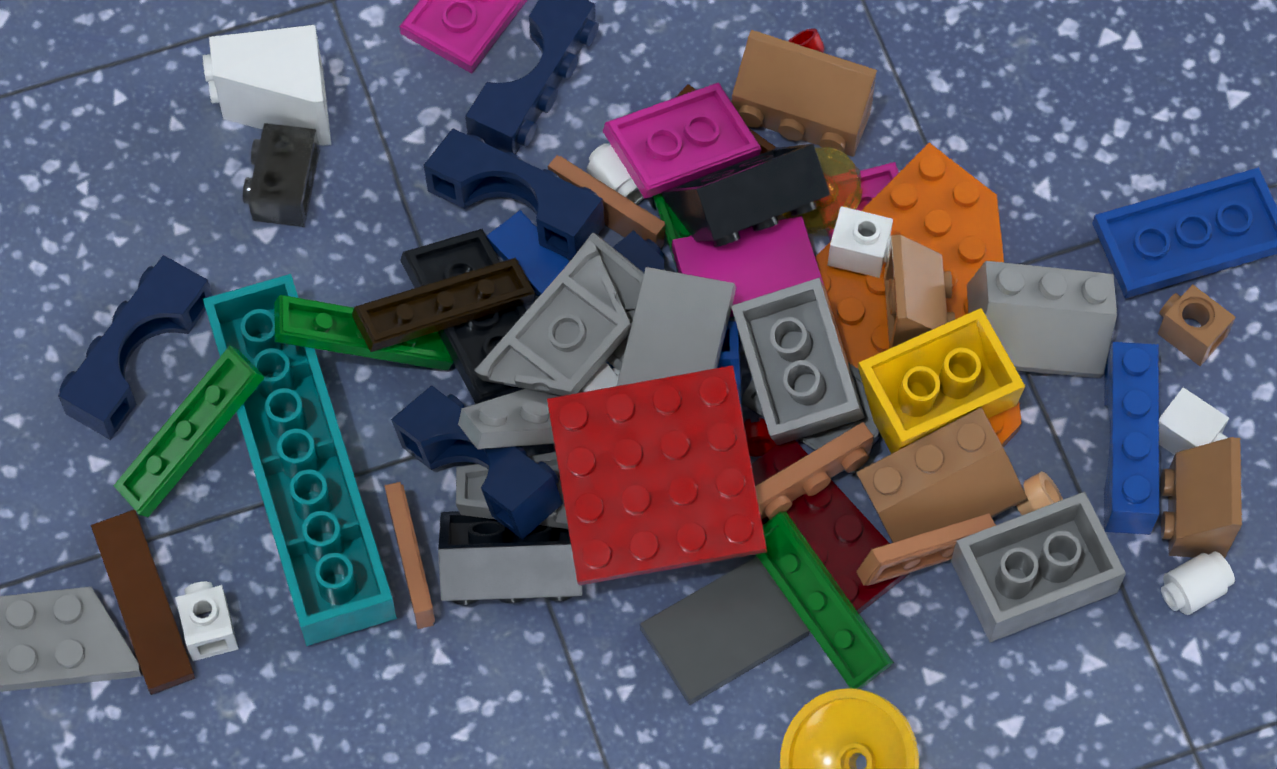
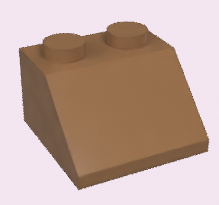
M891 235L884 273L889 349L955 320V313L947 312L946 298L952 297L951 271H943L942 254L902 235Z
M1230 437L1176 452L1169 469L1163 468L1160 490L1161 496H1168V511H1163L1161 538L1168 539L1169 556L1196 557L1201 553L1209 555L1216 551L1224 558L1226 557L1242 526L1240 438Z

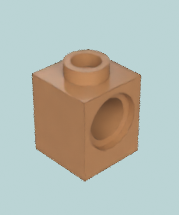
M1192 284L1182 296L1175 293L1164 304L1159 313L1164 318L1157 334L1197 365L1201 366L1226 339L1236 317ZM1184 319H1194L1201 324V327L1190 326Z

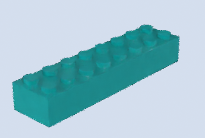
M288 274L204 298L203 302L219 356L229 346L238 349L265 377L236 413L306 646L385 623L397 619L391 591L315 349L275 342L274 302L279 295L298 298L292 275Z

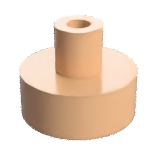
M1039 472L1024 481L1027 500L1016 506L1020 514L1024 515L1061 501L1063 498L1053 480L1045 472Z

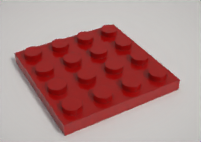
M733 365L547 399L579 586L767 552Z

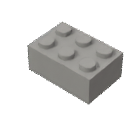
M820 278L731 306L769 435L777 446L865 418L828 295Z
M1085 492L956 541L951 559L953 567L989 642L1114 595L1118 592L1126 574Z

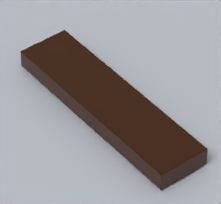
M131 510L92 524L91 528L150 695L195 679L196 677L136 511Z

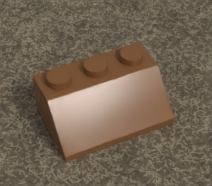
M751 30L732 93V104L749 127L760 126L779 132L780 135L789 140H803L819 145L829 153H843L854 157L871 113L877 70Z
M982 408L856 472L892 543L988 513L993 518L1027 500V496L1011 462Z

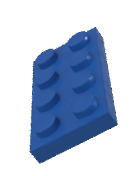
M1259 167L1096 214L1092 222L1125 299L1277 254V205Z

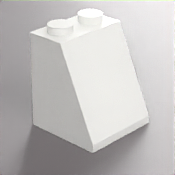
M315 25L209 37L210 54L203 55L204 74L206 82L208 81L211 103L220 104L223 119L322 146L331 145L324 73Z

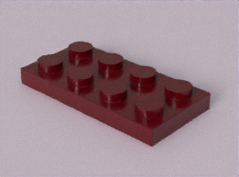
M795 440L778 446L775 445L751 464L755 486L808 454ZM832 480L819 493L813 496H808L805 493L793 500L792 506L786 511L859 614L910 574L907 573L869 586L862 584L856 572L872 549L890 543ZM768 517L761 520L762 526L770 520Z

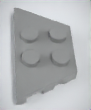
M589 240L474 370L480 379L561 396L576 394L628 336L631 323L598 250L592 241Z
M92 587L0 596V692L142 677V670L138 661Z

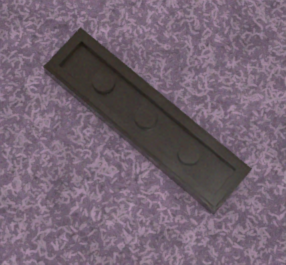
M512 258L355 306L352 317L370 352L530 303L533 301L535 292L518 260Z

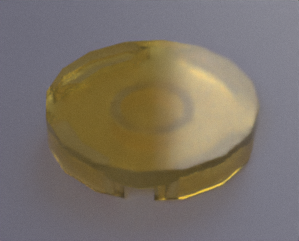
M831 147L815 148L830 195L816 200L817 208L797 216H792L790 211L783 213L786 219L802 216L807 233H818V230L826 228L829 231L835 229L840 207L856 210L862 198L863 190L860 187L862 179L860 170L844 152Z

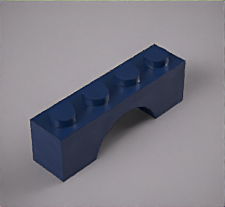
M538 0L529 14L530 39L538 46L542 53L539 63L530 73L518 80L505 83L486 82L465 115L467 135H476L486 144L503 152H512L514 154L518 152L521 145L527 147L536 132V121L542 112L548 113L557 98V87L563 78L568 80L574 73L578 63L577 55L583 45L588 47L595 39L599 28V23L595 22V3L588 0Z
M452 128L423 165L428 192L463 209L478 201L494 197L511 198L526 204L537 215L536 223L539 245L572 260L592 232L598 235L605 225L603 198L599 197L594 191L586 187L579 188L562 180L556 173L550 170H541L530 165L512 152L498 150L486 144L476 135H466Z
M165 255L160 258L154 267H148L142 274L138 289L131 299L123 301L116 309L112 324L104 335L97 336L91 342L86 353V359L76 372L71 371L63 380L58 397L65 414L111 440L137 405L131 387L125 380L126 365L130 356L140 344L156 335L164 333L189 334L206 311L203 299L213 296L209 281Z
M431 385L391 419L402 448L431 470L454 462H471L487 468L489 471L481 490L491 516L519 538L524 539L563 504L557 488L559 483L558 476L545 462L540 461L537 464L530 459L522 446L477 449L458 425L461 409L465 408L463 403L453 394L445 396Z

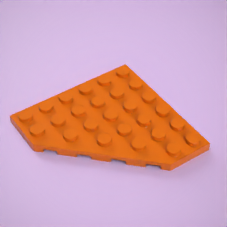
M928 143L861 210L892 218L891 235H902L942 254L943 271H951L952 297L946 298L947 312L955 313V319L969 313L967 283L985 261L1004 262L997 194L931 143ZM830 241L815 258L847 361L858 368L859 362L889 349L884 284L886 262L883 263L880 278L828 266ZM1019 401L1017 406L988 418L1003 447L1020 430L1021 413Z

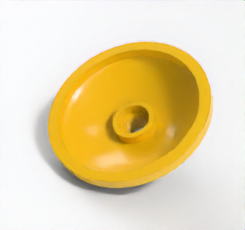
M845 688L832 690L817 696L795 715L787 728L782 742L780 769H857L856 760L860 755H864L867 765L865 769H919V754L914 733L908 721L897 707L875 693Z

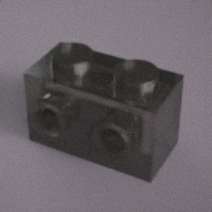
M264 123L261 139H254L252 144L251 164L255 165L253 177H246L243 186V203L249 205L252 221L305 227L320 154L316 129Z

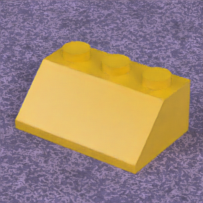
M982 308L858 363V369L873 421L891 454L979 408H982L986 417L990 418L1017 406L1025 388V384Z

